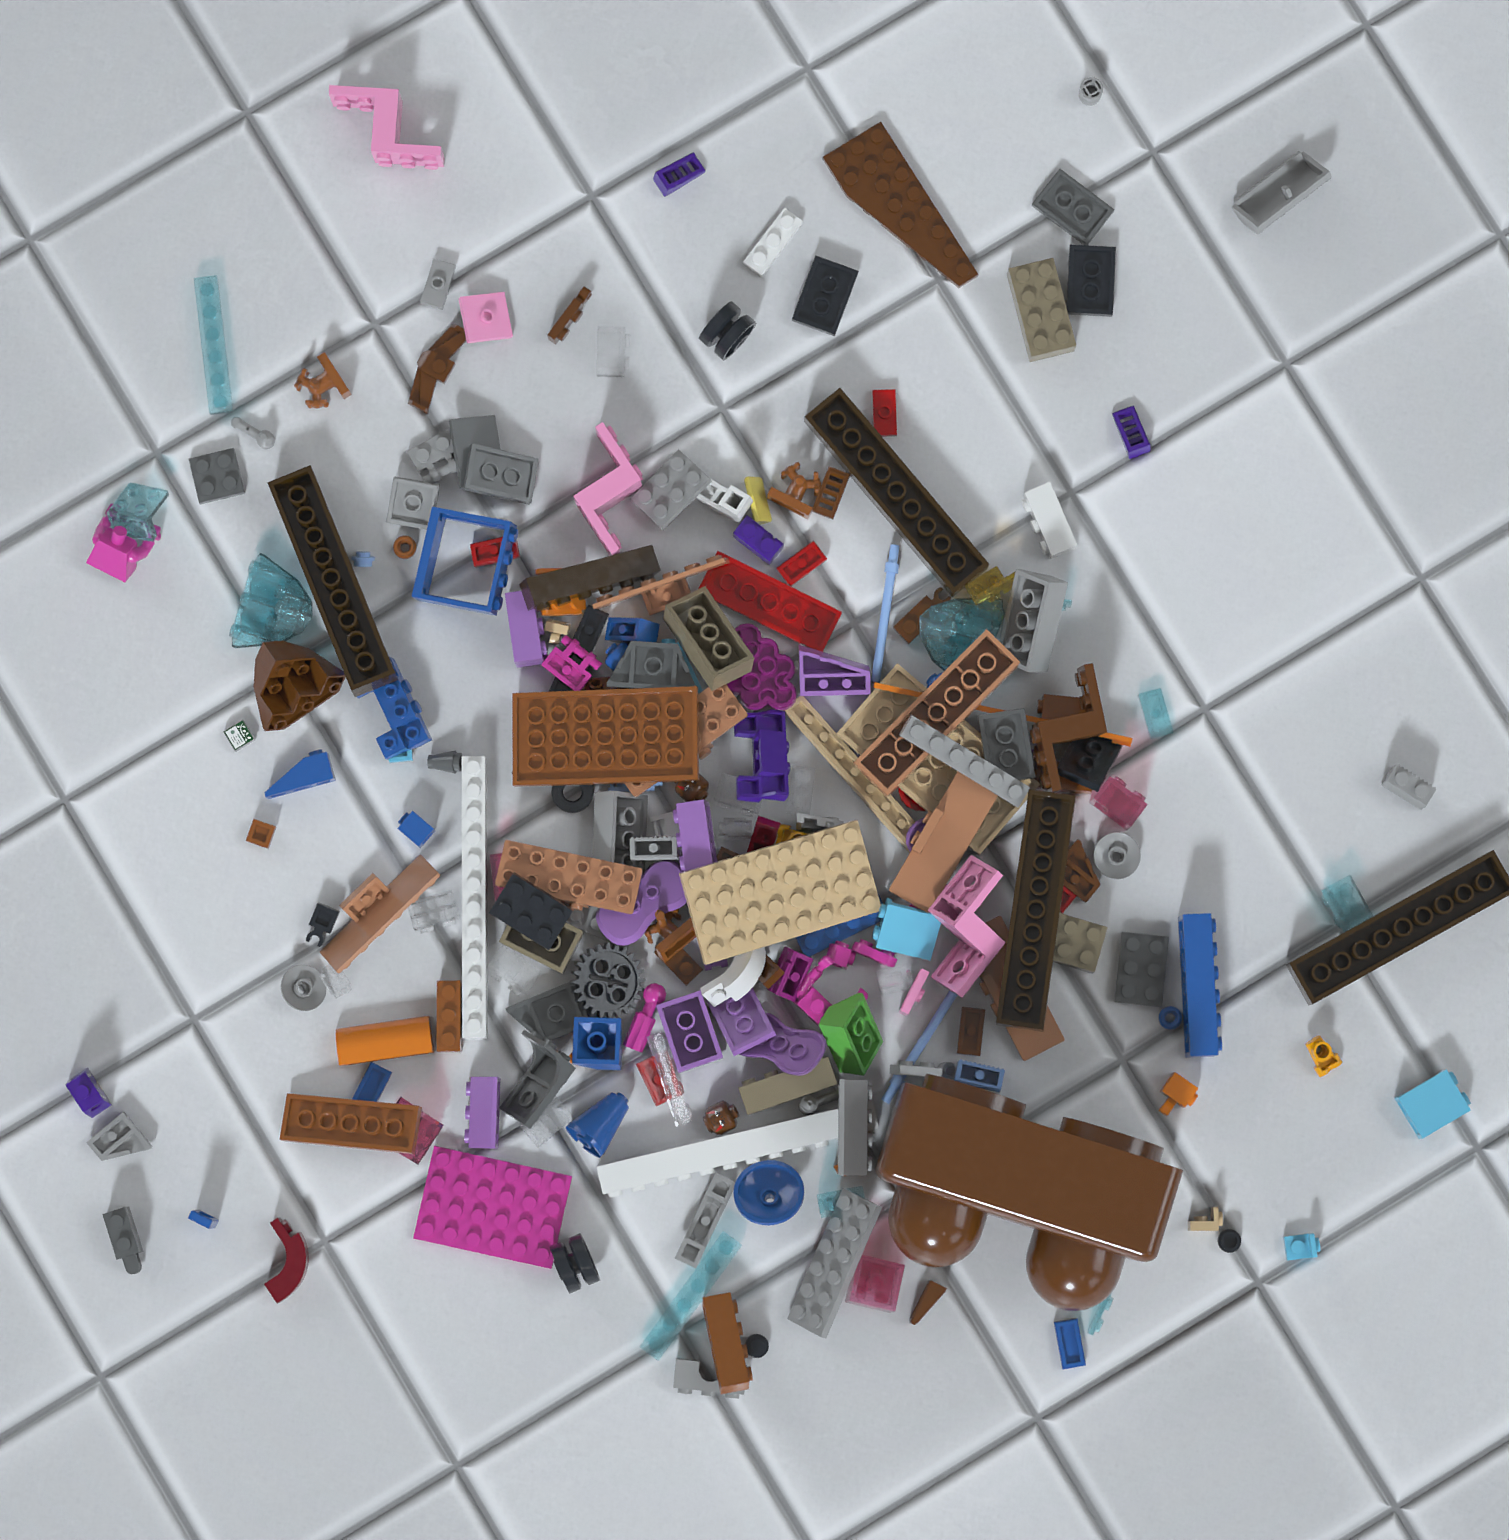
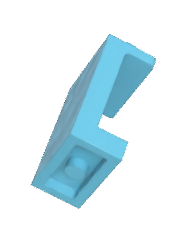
M887 898L885 904L880 905L878 917L881 918L879 926L875 925L872 934L876 948L931 961L941 922L931 913L893 903L892 899Z
M1442 1070L1420 1085L1394 1098L1418 1139L1427 1137L1471 1111L1468 1106L1471 1102L1464 1092L1461 1093L1456 1086L1458 1080L1452 1071Z

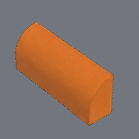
M430 1016L336 1029L339 1066L434 1053Z

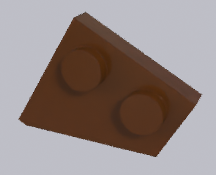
M1077 839L1068 851L1064 886L1086 903L1101 884L1093 871L1081 841Z

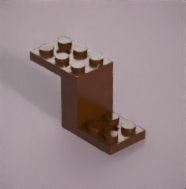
M1093 663L1082 665L1077 668V673H1075L1076 685L1081 687L1082 696H1079L1080 706L1086 712L1040 721L1033 724L1032 730H1029L1031 742L1036 744L1037 753H1034L1035 763L1037 767L1040 766L1042 776H1039L1040 787L1042 790L1045 789V792L1055 793L1062 790L1053 745L1096 737L1107 733Z

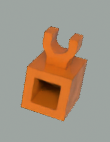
M1173 1072L1160 1090L1168 1098L1158 1111L1168 1116L1175 1104L1182 1108H1185L1187 1105L1191 1107L1198 1097V1094H1196L1198 1087L1178 1073Z

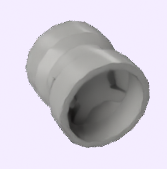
M1095 77L1086 78L1080 86V101L1089 106L1097 104L1103 93L1102 82Z

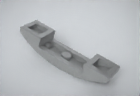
M715 1173L675 1259L691 1267H697L734 1190V1181Z

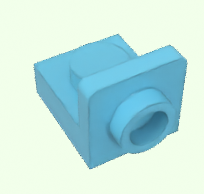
M1314 1233L1283 1237L1287 1261L1318 1257L1317 1252H1320V1241L1318 1237L1315 1238Z

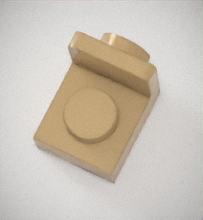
M1211 1207V1221H1208V1216H1195L1194 1221H1188V1231H1219V1226L1223 1225L1222 1212H1218V1207Z

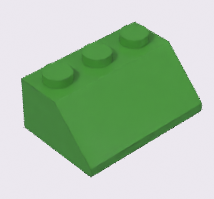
M857 993L828 1007L824 1016L820 1019L819 1027L826 1039L839 1072L864 1076L881 1047L883 1039L863 993Z

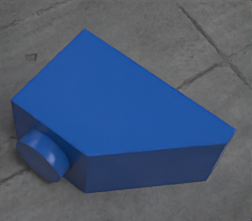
M608 617L605 640L630 644L631 641L657 643L660 624L642 618Z

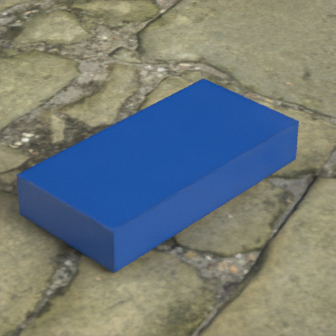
M371 1062L352 1099L378 1102L393 1072Z
M193 1210L188 1216V1219L208 1229L216 1228L219 1222L217 1218L201 1210Z
M1078 1319L1054 1322L1062 1369L1086 1366Z

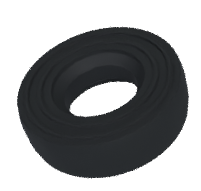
M592 784L579 785L582 789V794L575 801L567 800L564 797L563 790L566 785L552 786L551 794L554 803L558 808L568 813L583 811L593 799L594 790Z

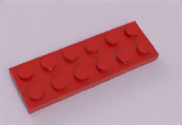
M717 551L715 556L721 555L722 558H728L730 563L708 570L698 589L706 586L716 603L805 647L824 651L842 615L841 611Z

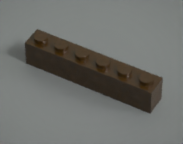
M649 545L524 579L519 586L528 611L536 609L539 612L550 608V605L554 603L562 606L570 603L573 598L578 597L579 600H584L592 597V593L599 592L602 595L613 591V588L617 586L623 589L633 586L636 581L641 580L643 582L652 578L655 579L654 576L661 569L653 546Z

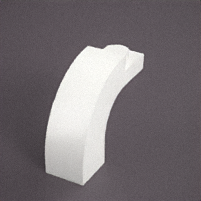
M711 479L712 482L696 499L705 503L722 516L740 522L753 503L752 498L733 485L727 489Z
M765 947L734 956L731 966L725 973L700 988L702 995L713 1007L730 997L737 1001L750 991L763 971L766 959Z

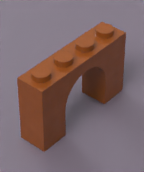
M1044 694L1042 700L1037 702V713L1041 714L1040 718L1047 720L1086 712L1081 709L1079 697ZM1036 746L1033 748V760H1035L1034 753H1037ZM1036 766V769H1034L1036 778L1034 779L1039 782V776H1042L1040 766ZM1059 776L1062 788L1060 791L1084 794L1092 792V789Z

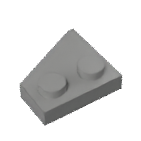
M797 813L796 831L814 833L843 824L844 821H840L836 817L824 818Z
M122 1112L86 1142L101 1161L149 1150L153 1147L125 1112Z

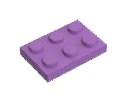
M753 988L739 1000L735 1001L730 997L715 1007L706 999L734 1056L776 1036Z

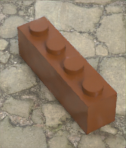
M730 1292L702 1297V1308L720 1394L748 1390L749 1381H753L751 1367H746L745 1358H748L746 1344H741L740 1336H743L741 1321H736L735 1314L738 1313L736 1299L732 1300Z

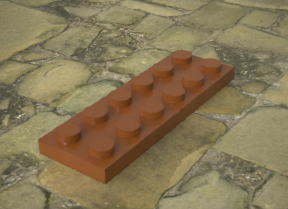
M287 1093L279 1140L415 1154L422 1107Z

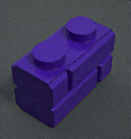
M748 515L733 532V537L768 565L773 562L784 548V543L777 538H773L770 532Z

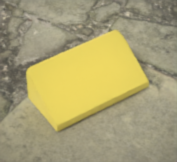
M745 477L744 483L747 494L753 500L750 506L753 520L759 525L770 523L772 518L762 478Z

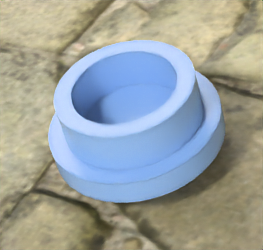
M357 551L356 556H351V560L354 561V566L371 567L375 557L370 556V552Z

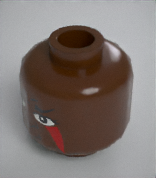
M700 773L699 781H675V792L685 802L705 800L709 795L707 792L709 782Z
M722 1100L706 1109L703 1121L711 1134L715 1133L720 1136L736 1128L739 1112L734 1104L729 1105L726 1101Z

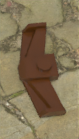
M452 324L427 351L422 352L417 361L418 367L408 400L409 405L426 414L429 413L436 382L446 383L456 365L455 362L449 359L466 342L464 328L457 324Z

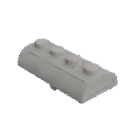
M1298 151L1235 199L1232 209L1246 227L1254 233L1260 234L1325 182H1328L1331 179V173L1305 152L1301 153Z

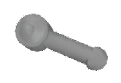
M234 417L231 420V425L234 428H238L255 438L261 448L270 449L274 446L275 438L270 431H259L242 421L240 417Z
M839 1088L816 1098L811 1095L803 1097L798 1106L799 1111L803 1115H811L817 1107L838 1100Z

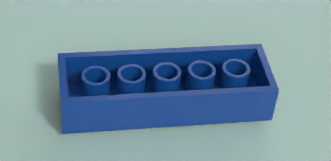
M1211 913L1183 914L1178 917L1185 1058L1214 1057L1219 1055V1051H1222V1037H1218L1217 1028L1221 1027V1014L1216 1013V1004L1220 1003L1219 989H1215V981L1219 978L1218 966H1214V956H1217V943L1213 942L1212 934L1216 933V920L1211 918Z

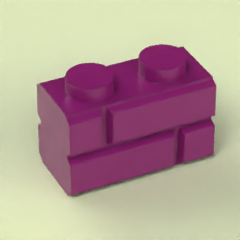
M784 946L777 965L785 973L767 990L795 1002L797 999L796 993L814 959Z

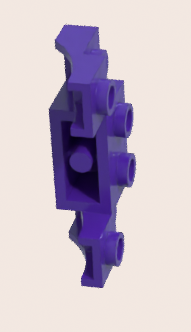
M768 710L747 713L748 716L734 726V737L752 739L753 776L739 775L736 778L737 800L758 803L762 799L785 801L789 796L788 775L790 773V763L787 761L789 742L786 740L785 711Z

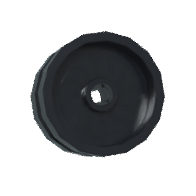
M732 301L728 302L716 313L698 338L707 347L716 344L714 353L723 361L728 359L745 342L757 324L748 315L739 318L741 309Z
M581 1233L569 1238V1246L572 1251L570 1254L563 1242L550 1246L554 1265L569 1294L581 1289L582 1284L578 1275L580 1273L588 1285L600 1281L598 1271Z

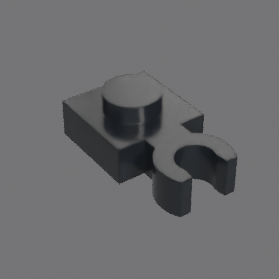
M318 902L308 924L315 928L308 933L306 941L310 942L312 936L316 935L319 937L317 946L321 947L325 942L324 932L329 934L332 932L340 911Z

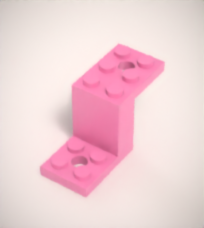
M329 85V96L333 106L337 107V109L347 111L350 108H360L359 110L364 112H372L374 109L371 153L375 163H379V166L391 167L392 164H401L404 168H415V165L424 166V168L429 170H437L438 167H444V155L441 146L400 144L403 101L399 89Z
M602 422L595 427L596 434L617 468L575 494L574 500L605 550L611 556L619 554L622 547L617 536L614 533L610 535L607 531L609 529L608 523L602 514L637 492L642 487L643 475L636 464H630V455L623 445L618 446L616 443L618 442L617 435L610 425L606 427Z
M970 855L928 909L939 922L959 939L931 975V978L961 998L969 991L974 982L1006 943L974 913L1003 875L995 868Z

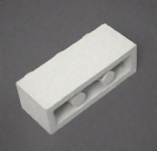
M1051 482L1024 492V499L1021 502L1025 512H1030L1033 518L1030 523L1034 533H1039L1042 542H1039L1043 554H1048L1049 558L1052 559L1076 549V540Z

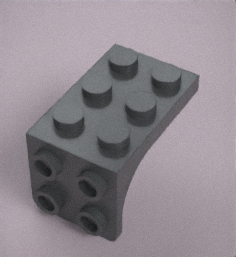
M523 1030L521 1034L530 1041L533 1047V1060L529 1069L499 1109L531 1129L576 1068L569 1063L571 1058L562 1051L558 1052L557 1046L547 1038L544 1040L535 1031L529 1033Z

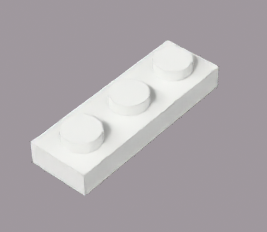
M784 208L744 260L743 264L762 277L801 227L803 221Z

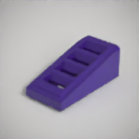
M693 152L656 171L653 180L663 196L666 197L704 174L706 170ZM690 162L695 171L692 172L686 163ZM680 167H682V169L686 173V176L682 174V172L679 169ZM672 172H674V174H675L676 177L678 178L677 181H676V180L674 179V177L672 176V174H671Z
M1134 405L1112 413L1129 459L1150 452L1149 440ZM1130 416L1133 417V419L1128 420V421H1125V422H1123V423H1121V421H1120L1121 419H1124V418H1127V417H1130ZM1136 425L1135 428L1124 431L1125 428ZM1139 433L1140 436L1128 440V437Z

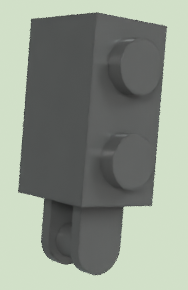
M123 1207L102 1214L116 1260H123L127 1273H139L142 1269V1264L138 1253L143 1252V1248L130 1207Z

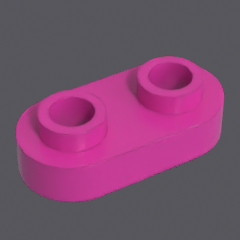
M860 939V942L854 941L851 948L852 951L890 968L895 967L897 959L894 958L895 953L883 949L881 952L873 949L874 944Z

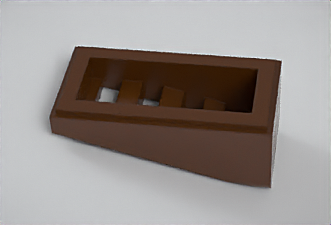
M829 466L812 512L833 520L850 474ZM830 476L843 480L842 484L831 480ZM827 484L838 488L839 492L827 489ZM823 494L835 497V502L824 498ZM820 502L832 506V511L819 506Z
M928 1280L909 1319V1323L916 1325L946 1292L947 1288L932 1280Z

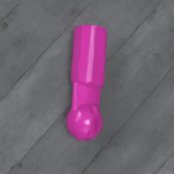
M652 983L644 989L643 996L646 1002L642 1011L635 1013L623 1042L624 1046L643 1053L656 1021L653 1017L656 1005L663 1003L666 999L665 988L657 983Z

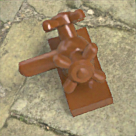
M325 352L317 356L325 369L324 372L315 378L309 379L307 377L310 373L307 372V369L303 368L294 384L297 391L300 392L302 386H305L312 394V400H305L308 408H327L329 402H327V399H322L321 394L333 387L338 389L343 399L352 395Z
M796 462L781 472L782 480L788 476L791 479L786 492L783 493L771 487L767 494V499L808 520L813 507L801 501L807 489L814 488V496H817L820 491L821 482L820 478H818L819 473L816 471L814 472L813 479L806 480L804 476L798 475L796 471L800 469L799 466L801 465L799 462Z
M679 908L667 913L657 910L655 912L656 924L649 925L644 933L650 944L653 943L651 934L659 933L664 939L655 947L659 958L664 963L696 938L691 918L680 927H677L672 922L673 917L677 920L682 919V916L678 914Z

